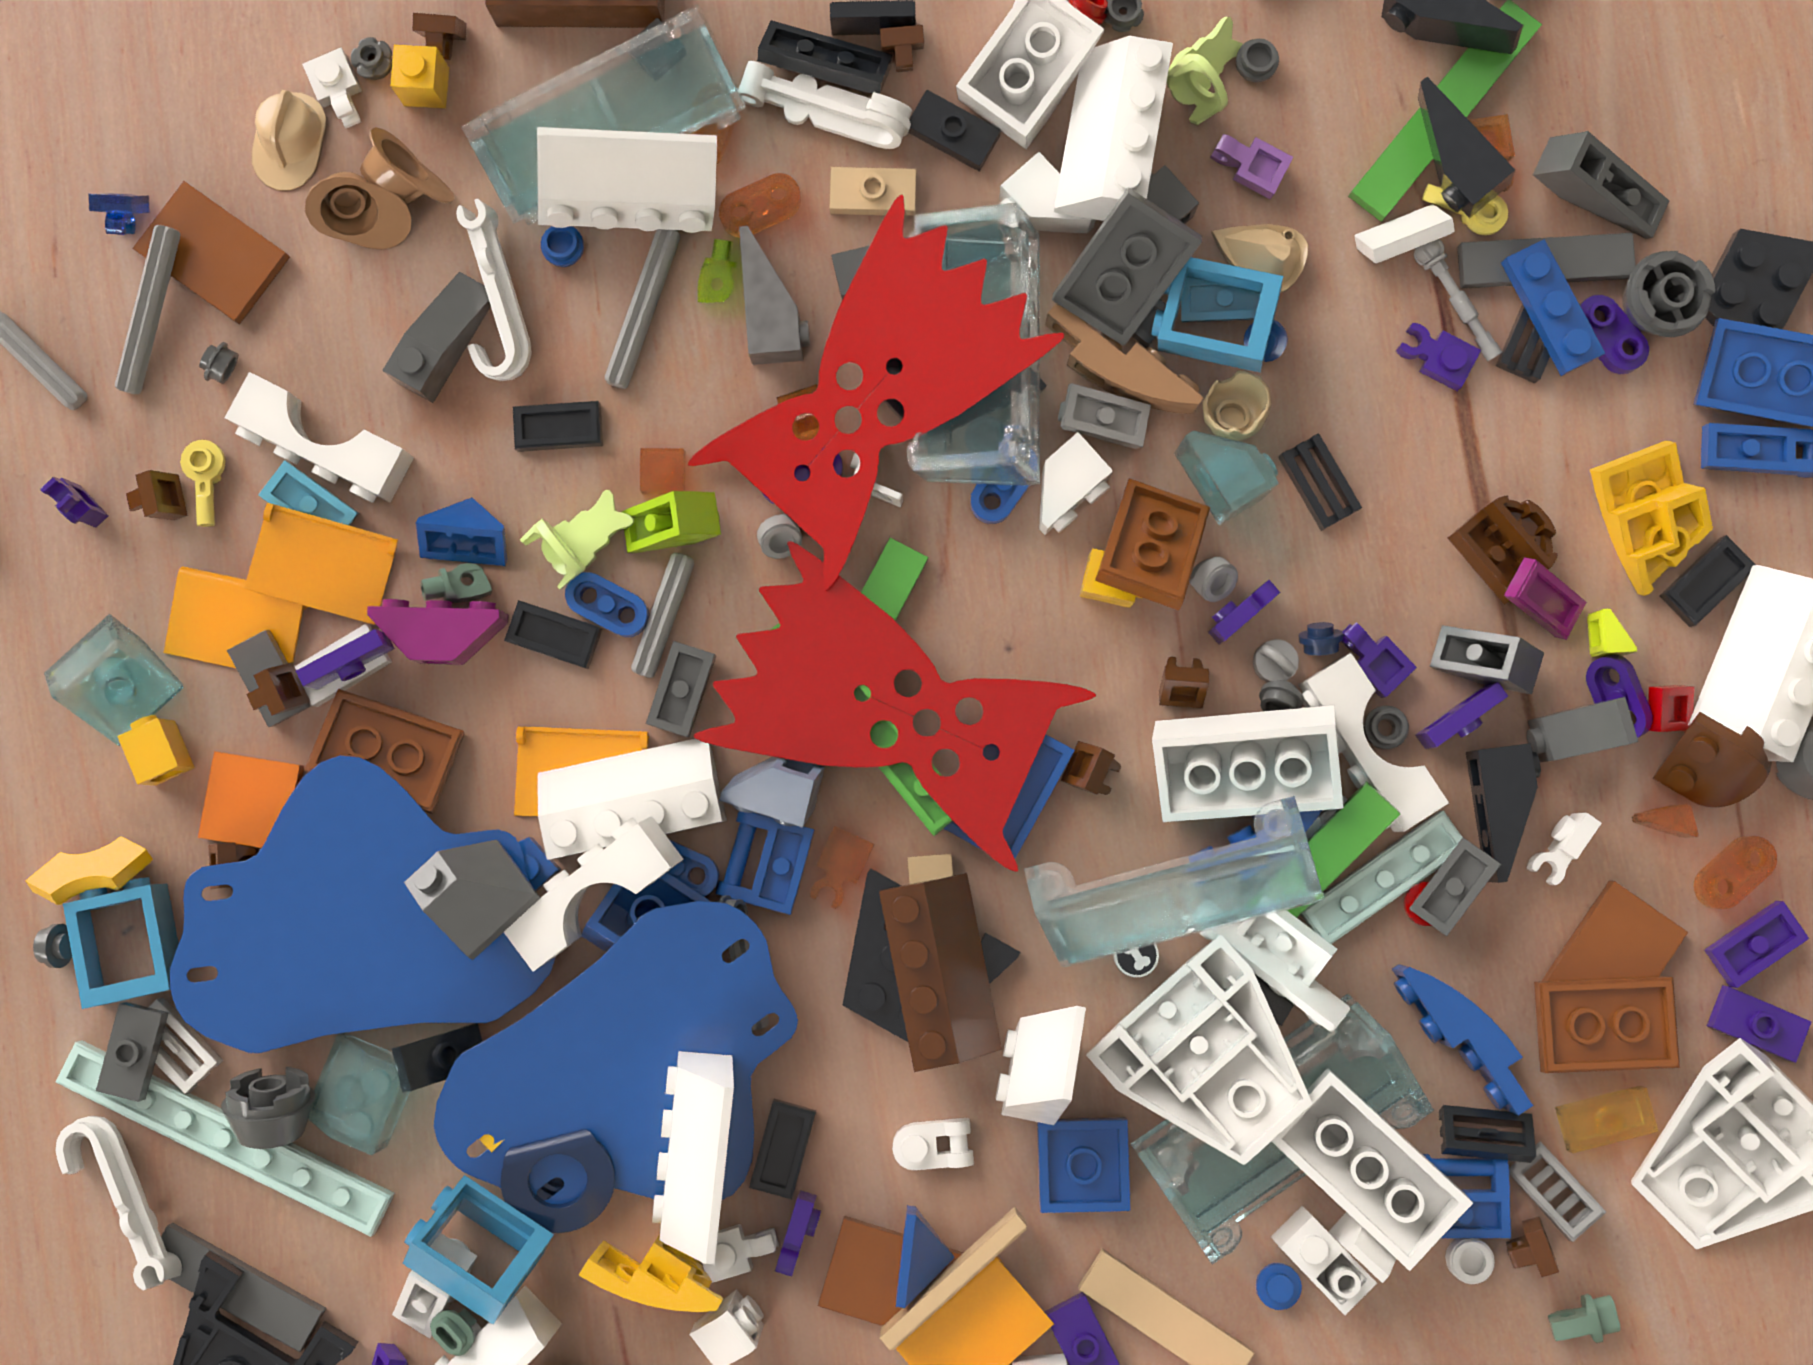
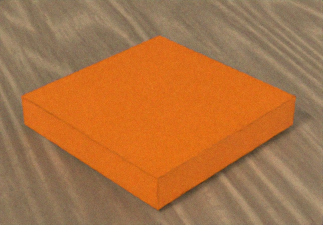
M214 751L198 838L262 848L283 806L302 780L304 765Z

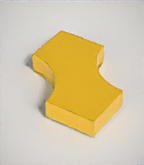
M120 836L112 843L89 853L66 854L60 852L25 880L32 892L56 905H62L86 890L97 888L119 890L150 864L153 858L147 849Z

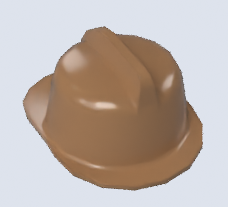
M375 127L370 130V140L373 146L360 167L361 174L369 183L398 194L406 204L411 203L424 194L443 203L454 201V194L450 188L418 161L404 143L384 129Z
M339 172L329 176L327 179L321 180L311 188L305 199L307 218L319 233L366 248L383 250L395 247L406 239L411 230L412 216L402 198L385 188L369 183L364 177L353 172Z

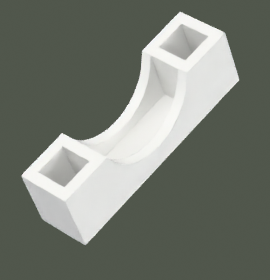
M251 372L248 373L225 416L227 420L239 426L235 434L260 446L263 439L276 445L273 453L296 465L301 458L314 464L311 472L333 484L336 483L339 477L352 483L349 491L371 503L375 501L376 497L389 503L391 502L414 459L413 456L404 449L366 430H363L353 439L338 445H319L313 443L306 435L302 426V401L271 382Z
M1352 653L1341 657L1298 684L1303 692V706L1305 708L1334 705L1339 754L1342 752L1351 767L1347 769V772L1355 786L1359 789L1367 781L1400 811V815L1386 829L1390 827L1393 832H1405L1449 804L1425 765L1418 767L1392 765L1380 758L1370 747L1364 733L1363 716L1366 705L1376 690Z
M652 816L639 823L634 818L629 819L611 833L615 838L613 843L605 849L600 844H597L577 859L581 865L579 869L571 875L566 870H563L546 882L543 887L547 893L504 931L532 971L549 962L582 937L578 921V910L584 893L592 884H618L637 894L684 860Z

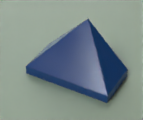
M472 497L418 517L416 529L420 558L506 566L507 551L504 525Z
M907 1205L896 1294V1307L906 1308L955 1258L916 1206Z

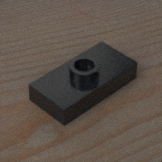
M929 90L925 91L909 119L911 126L908 133L979 172L1001 133V130Z
M478 1023L391 1048L402 1093L446 1080L455 1060L463 1052L483 1042Z

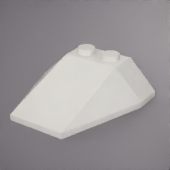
M1221 934L1183 964L1086 1054L1116 1090L1243 1165L1248 1163L1313 1104L1253 969Z
M1739 1038L1702 1068L1635 1173L1631 1183L1696 1250L1812 1211L1813 1102L1764 1053Z

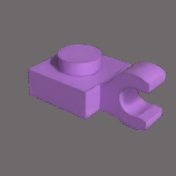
M1226 134L1222 135L1210 157L1224 166L1238 168L1233 180L1268 199H1271L1275 194L1293 159L1292 156L1255 137L1250 147H1247Z

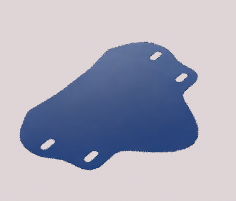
M340 755L321 762L302 778L283 806L257 855L246 861L201 867L189 876L184 887L183 896L184 930L170 967V989L176 1009L183 1020L207 1038L248 1053H263L317 1037L416 1023H488L495 1021L536 992L551 973L555 957L537 970L532 971L503 932L474 960L468 958L422 911L404 882L437 851L491 840H498L504 846L528 879L524 856L519 842L510 833L499 829L461 834L445 832L428 817L410 794L382 768L360 757ZM229 885L233 889L232 896L227 899L208 901L202 897L203 889L209 886ZM214 966L218 971V976L213 980L191 982L187 978V972L192 968Z
M695 901L656 908L643 914L598 961L521 1020L463 1052L455 1060L437 1100L433 1126L437 1141L444 1154L462 1172L501 1188L503 1161L505 1154L511 1147L586 1129L600 1141L612 1159L615 1171L614 1188L654 1199L655 1195L664 1194L665 1181L656 1179L659 1152L668 1153L669 1138L661 1137L663 1110H672L674 1098L672 1094H665L668 1066L677 1067L678 1051L732 1055L734 1092L722 1200L732 1196L745 1181L753 1158L752 1073L761 1061L792 1038L798 1024L797 1014L793 1005L774 977L767 941L762 931L741 910L721 902ZM745 939L749 942V949L733 962L727 963L723 961L722 953L736 941ZM775 1013L778 1015L779 1022L764 1035L755 1036L752 1033L754 1024L767 1014ZM489 1134L493 1136L494 1144L504 1140L492 1153L487 1149L475 1158L467 1154V1148L483 1135ZM553 1154L542 1158L533 1166L529 1174V1183L535 1195H537V1191L553 1178L557 1177L563 1180V1188L545 1200V1202L551 1204H565L575 1200L582 1194L587 1184V1174L582 1164L575 1158L564 1154Z

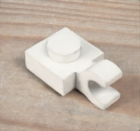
M338 48L302 64L321 106L324 108L332 104L337 118L342 120L346 129L360 123L361 119L351 96L362 90L344 50Z
M1572 813L1570 816H1564L1551 833L1554 840L1548 847L1550 851L1533 855L1527 863V869L1531 872H1537L1542 863L1547 861L1552 867V872L1547 878L1546 883L1549 885L1559 884L1564 879L1566 869L1572 859H1578L1602 823L1588 813Z
M741 1224L718 1230L715 1265L703 1263L704 1270L712 1280V1283L750 1272L753 1269L751 1257H759L775 1252L776 1247L779 1246L775 1228L766 1229L748 1236H744Z

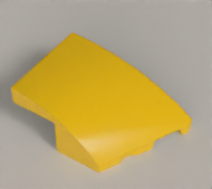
M1671 441L1660 442L1590 469L1599 507L1617 555L1637 594L1648 595L1654 590L1652 584L1669 567H1676L1687 556L1689 549L1695 544H1699L1713 529L1706 489L1684 483L1677 444Z
M660 1234L641 1263H638L603 1240L579 1273V1276L622 1298L657 1308L674 1311L708 1312L717 1311L723 1301L722 1296L709 1290L712 1280L702 1269L703 1266L700 1261L660 1241Z

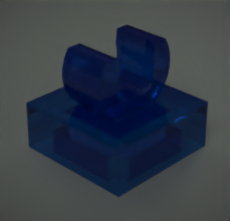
M88 193L89 211L107 212L105 216L106 234H135L136 223L133 214L150 213L149 195Z

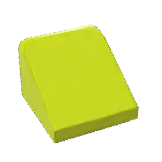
M1602 609L1588 614L1587 624L1591 657H1603L1612 654L1624 656L1638 652L1635 643L1611 609Z

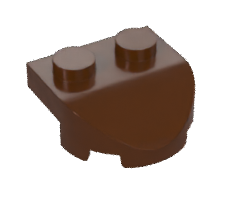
M1508 495L1492 501L1448 537L1449 541L1504 605L1510 602L1504 594L1524 558L1536 559L1549 570L1554 565L1558 553H1553L1552 537L1555 536L1556 529L1548 515L1534 502L1525 500L1520 503L1509 500Z
M1699 712L1658 768L1653 779L1698 805L1725 807L1738 803L1756 792L1766 781L1771 770L1772 761H1768L1763 749L1765 744L1763 738L1752 728L1746 726L1741 734L1704 713Z

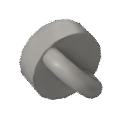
M780 514L772 516L761 523L757 530V539L765 555L774 559L791 556L787 542L792 541L801 545L802 534L798 525L789 516Z
M1213 557L1200 562L1193 568L1189 582L1205 600L1217 602L1226 598L1233 591L1238 580V571L1226 559Z
M1275 639L1265 642L1257 649L1253 657V667L1256 674L1267 683L1277 680L1287 681L1294 676L1298 669L1299 658L1297 651L1284 640Z

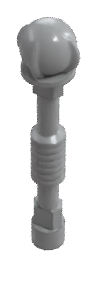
M1437 239L1415 248L1414 258L1416 262L1424 266V270L1431 269L1434 276L1439 277L1451 296L1449 301L1463 324H1468L1476 336L1475 341L1487 362L1503 353L1489 331L1486 332L1477 318L1479 313L1474 308V305H1472L1465 291L1458 288L1448 272L1449 267L1444 261L1448 255L1444 253L1443 242Z

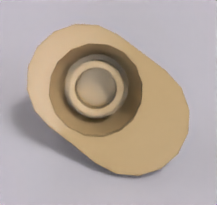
M282 90L280 94L270 96L263 101L256 112V133L252 148V165L256 175L266 186L278 191H292L303 186L315 172L326 130V116L323 107L313 97L303 93H291L290 91Z

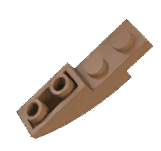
M1056 303L1048 312L1045 326L1054 333H1065L1062 340L1074 349L1069 355L1067 365L1105 391L1120 397L1150 404V408L1185 414H1193L1204 399L1198 393L1200 391L1198 385L1184 374L1177 376L1166 367L1167 362L1165 358L1154 348L1147 346L1144 349L1140 344L1136 343L1125 355L1121 352L1122 346L1120 343L1104 333L1100 335L1087 322Z

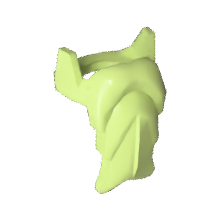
M1231 17L1222 18L1213 31L1205 38H1199L1191 48L1187 47L1178 53L1168 70L1166 83L1171 90L1173 98L1181 104L1196 105L1189 118L1190 122L1196 125L1222 111L1228 104L1227 92L1219 74L1223 72L1224 65L1230 59L1237 56L1239 49L1243 45V43L1232 39L1233 21ZM1211 83L1214 86L1215 93L1208 91L1211 87Z
M605 490L597 503L589 511H581L570 522L564 520L554 527L542 518L520 541L524 545H528L539 538L543 539L541 550L545 558L558 573L565 575L557 586L559 589H562L591 565L597 558L595 554L610 543V537L616 532L632 526L634 520L630 515L616 511L614 495L610 490Z

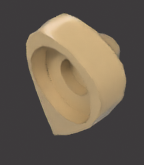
M1264 224L1230 227L1212 231V235L1221 253L1230 265L1283 276L1280 293L1286 292L1296 282L1304 269L1308 256V243L1304 236L1293 228Z

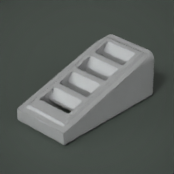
M1539 1141L1535 1145L1537 1157L1531 1163L1515 1162L1509 1168V1174L1569 1241L1574 1242L1601 1218L1606 1211ZM1543 1158L1548 1165L1532 1180L1528 1181L1523 1174ZM1555 1172L1560 1177V1180L1541 1195L1536 1188ZM1568 1186L1573 1193L1554 1209L1549 1202ZM1578 1201H1581L1585 1208L1567 1223L1562 1216Z

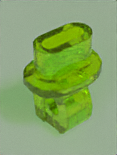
M714 238L712 257H705L701 267L697 289L698 302H724L733 293L735 284L731 271L732 267H737V262L730 261L733 241ZM715 278L722 280L723 287L721 290L713 288L712 281Z

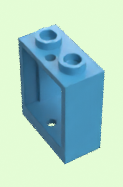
M1190 257L1164 292V294L1169 295L1165 311L1159 309L1156 311L1151 335L1158 336V351L1261 373L1282 288L1283 276ZM1187 277L1261 292L1248 346L1173 331Z
M150 877L128 881L122 887V891L108 894L107 888L86 890L79 894L80 900L63 904L82 1009L171 990L170 967L179 942L167 883L151 884ZM142 900L155 975L104 986L90 911Z
M464 1175L454 1189L447 1185L441 1191L431 1207L435 1213L428 1222L420 1219L411 1229L404 1241L409 1246V1249L402 1264L494 1325L544 1255L554 1234ZM457 1211L519 1251L493 1288H490L430 1247Z

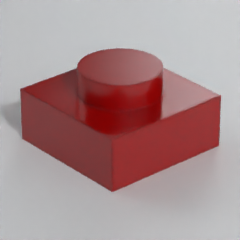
M1670 685L1649 687L1648 704L1653 716V722L1649 731H1686L1694 711L1695 686Z

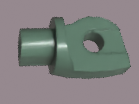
M473 563L460 564L449 572L445 568L439 569L437 577L422 579L420 584L424 601L443 597L444 601L460 603L480 599L492 593L491 585L483 568ZM469 577L473 583L471 585H464L461 579Z
M1584 1294L1581 1295V1308L1564 1309L1548 1315L1555 1341L1590 1334L1594 1342L1601 1343L1603 1342V1335L1621 1330L1615 1303L1610 1295L1592 1299L1591 1295Z
M466 1308L460 1313L446 1309L439 1312L432 1319L430 1329L433 1338L448 1354L461 1356L474 1343L475 1337L472 1326L477 1320Z

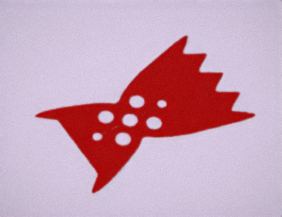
M903 194L894 200L838 308L822 355L819 383L816 391L812 394H804L788 399L755 415L709 442L696 452L688 462V466H699L722 461L729 462L821 545L824 550V590L829 589L836 581L852 549L877 478L880 450L884 446L898 444L922 435L959 416L1042 358L1058 345L1065 333H1049L1026 339L1020 338V327L1027 300L1026 293L983 305L981 303V295L987 267L986 259L944 271L942 269V260L948 231L947 225L939 226L914 237L904 238L905 205ZM892 358H898L903 365L901 372L896 375H892L886 370V364ZM848 362L859 365L863 372L861 384L852 390L840 387L836 379L839 367ZM887 399H896L904 407L902 421L892 427L882 424L877 416L879 405ZM846 406L858 409L862 418L860 427L850 434L842 433L835 425V415L842 407ZM804 413L812 414L819 423L817 435L807 441L798 439L792 429L795 418ZM844 450H852L860 459L858 472L848 478L838 475L833 466L836 455ZM799 465H806L810 469V477L806 481H799L794 475L795 469Z
M787 542L790 554L802 575L803 581L798 584L762 586L759 588V592L777 617L780 627L773 630L736 635L738 642L754 664L757 674L746 678L713 682V687L733 713L735 722L700 731L693 735L694 738L701 742L724 748L822 766L859 768L890 766L902 762L912 766L915 776L926 792L972 841L1003 867L1018 872V865L1003 836V828L1056 710L1096 697V694L1082 687L1045 681L972 678L947 683L940 678L935 666L919 645L891 616L840 575L829 589L824 590V563L797 543ZM912 670L920 676L922 686L916 695L905 697L897 693L894 687V680L899 672ZM859 685H865L871 690V696L867 701L861 702L855 698L854 691ZM964 698H974L981 703L983 715L979 722L967 725L958 720L955 712L956 705ZM930 709L938 714L941 725L936 734L926 737L915 731L913 716L920 710ZM878 721H890L896 726L898 738L894 745L888 748H881L872 742L870 731ZM988 744L996 745L1000 751L999 757L993 761L987 760L983 756V748ZM941 749H950L959 757V769L951 776H940L932 768V758Z

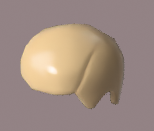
M1241 370L1236 371L1229 379L1223 381L1216 380L1202 403L1204 422L1216 436L1225 439L1240 441L1257 434L1270 414L1271 397L1269 387L1260 376Z

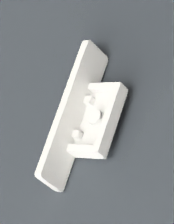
M1265 893L1259 898L1242 923L1209 898H1205L1187 918V921L1196 927L1197 931L1208 940L1213 941L1221 934L1249 964L1257 976L1268 983L1269 987L1276 994L1286 997L1304 1011L1306 1016L1315 1024L1323 1026L1330 1032H1334L1350 1011V1007L1315 980L1338 949Z

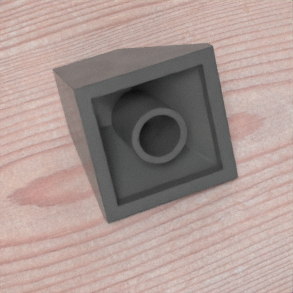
M498 840L437 851L404 882L422 911L471 960H474L541 898Z

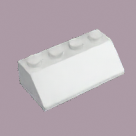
M1127 36L1093 48L1078 73L1054 207L1055 213L1105 221L1128 187L1147 199L1173 43Z
M537 127L538 225H551L557 228L568 226H586L598 229L639 228L643 231L665 229L683 230L689 233L712 231L716 196L717 135Z
M1760 565L1752 566L1694 708L1689 726L1699 712L1704 713L1741 734L1746 726H1749L1763 738L1765 742L1763 749L1768 761L1794 762L1813 715L1812 578Z
M1334 705L1155 721L1152 743L1163 822L1344 808Z
M691 739L538 773V819L547 860L584 853L597 844H600L602 848H606L615 841L611 833L631 818H634L639 823L652 816L664 834L727 821L724 804L722 801H719L721 790L711 744Z
M678 1051L677 1067L668 1066L665 1094H672L674 1098L672 1110H663L661 1137L669 1138L668 1153L659 1152L656 1180L665 1181L664 1194L654 1196L652 1223H661L660 1241L704 1264L715 1265L734 1092L732 1055Z
M1327 1067L1307 1089L1313 1104L1271 1142L1411 1271L1473 1202L1459 1187Z
M524 1286L512 1298L494 1325L488 1322L483 1328L477 1323L472 1326L475 1340L471 1348L464 1355L454 1356L450 1361L443 1355L434 1365H528L548 1344L562 1323Z

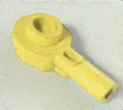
M1428 184L1422 200L1455 212L1443 199L1441 194L1443 192L1442 188ZM1497 195L1470 219L1462 210L1455 213L1462 215V223L1467 225L1472 232L1487 236L1495 234L1503 228L1508 219L1509 212L1505 201Z
M197 440L186 446L181 454L180 463L185 475L195 481L197 526L211 527L215 526L213 484L221 480V474L225 468V456L218 445L208 440Z

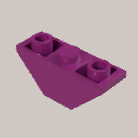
M383 599L382 606H368L367 615L409 660L419 664L464 665L508 624L509 614L496 609V603L486 601L469 602V609L453 608V602L443 600H427L426 608L409 607V601Z

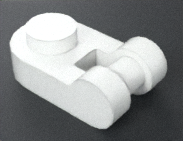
M956 1118L915 1122L904 1125L893 1138L892 1151L896 1161L908 1170L946 1167L962 1168L974 1165L973 1150L968 1149L967 1134L971 1133L970 1119ZM949 1136L951 1151L937 1152L936 1137Z

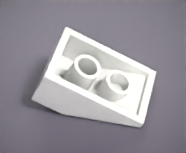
M1018 0L956 85L958 100L993 126L1000 129L1001 132L1023 148L1027 149L1055 111L1104 33V29L1065 0Z
M1074 1006L1022 1017L1015 1031H1007L1003 1056L1011 1058L1008 1075L1000 1073L996 1092V1100L1003 1102L1001 1115L1054 1125L1072 1101L1086 1011L1085 1007Z

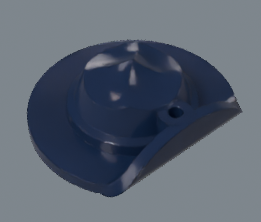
M586 1129L511 1147L505 1154L501 1173V1191L504 1201L551 1233L571 1232L593 1222L610 1202L615 1183L614 1166L608 1151ZM553 1154L568 1155L575 1158L584 1167L587 1174V1184L582 1194L575 1200L565 1204L545 1202V1200L552 1197L564 1186L563 1180L557 1177L542 1186L537 1191V1195L532 1191L529 1183L530 1171L539 1160Z

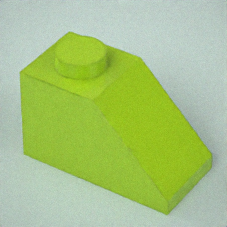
M672 491L621 511L630 515L634 520L632 526L624 529L627 553L692 545L721 535L715 492Z

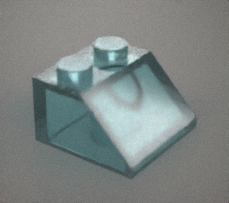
M1192 431L1184 437L1174 452L1205 504L1211 507L1210 512L1219 526L1263 500L1279 484L1276 479L1278 470L1273 460L1266 453L1260 454L1257 447L1252 444Z
M108 614L44 672L51 697L118 746L121 744L117 736L132 730L130 727L132 722L154 715L184 688L183 683L144 640L111 614Z
M347 1033L337 1034L314 1089L315 1100L309 1120L331 1139L367 1154L374 1155L386 1148L410 1091L402 1093L392 1052Z

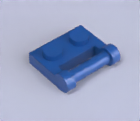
M738 811L736 822H740L724 880L718 882L715 894L721 896L730 895L731 899H741L749 904L791 915L815 829L804 826L803 828L799 826H784L777 823L772 817L754 812L745 813ZM758 827L768 830L753 887L748 889L740 885L755 831Z
M1423 1154L1447 1177L1489 1176L1491 1179V1189H1461L1473 1204L1441 1238H1511L1508 1160L1431 1158L1429 1154Z

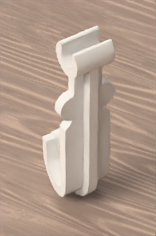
M748 61L737 92L740 94L739 101L747 105L763 107L764 102L784 108L785 118L791 124H803L809 117L816 128L883 149L899 147L903 136L908 134L911 126L909 118L912 109L896 99L873 92L870 99L830 85H825L818 89L814 77L805 74L798 75L791 82L774 76L772 69L755 61Z
M475 199L478 209L477 218L475 213L461 205L458 206L456 214L459 223L468 231L506 357L502 364L493 367L482 346L470 344L467 347L476 368L486 377L498 381L513 380L521 376L529 365L532 354L531 342L496 232L499 222L498 215L493 208L479 199Z
M88 1116L77 1119L74 1123L65 1127L56 1142V1155L62 1174L70 1175L84 1169L80 1146L83 1137H87L92 1144L95 1157L114 1206L119 1213L121 1230L129 1239L138 1262L133 1273L136 1285L142 1290H147L162 1285L165 1280L180 1276L182 1271L181 1261L174 1253L166 1251L158 1231L157 1218L149 1208L122 1135L115 1124L105 1117Z

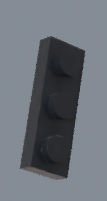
M771 20L758 47L757 61L871 94L873 92L880 94L891 68L892 54Z

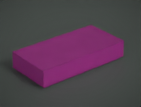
M1530 558L1523 559L1504 594L1509 601L1554 637L1565 640L1569 637L1587 603L1536 559Z

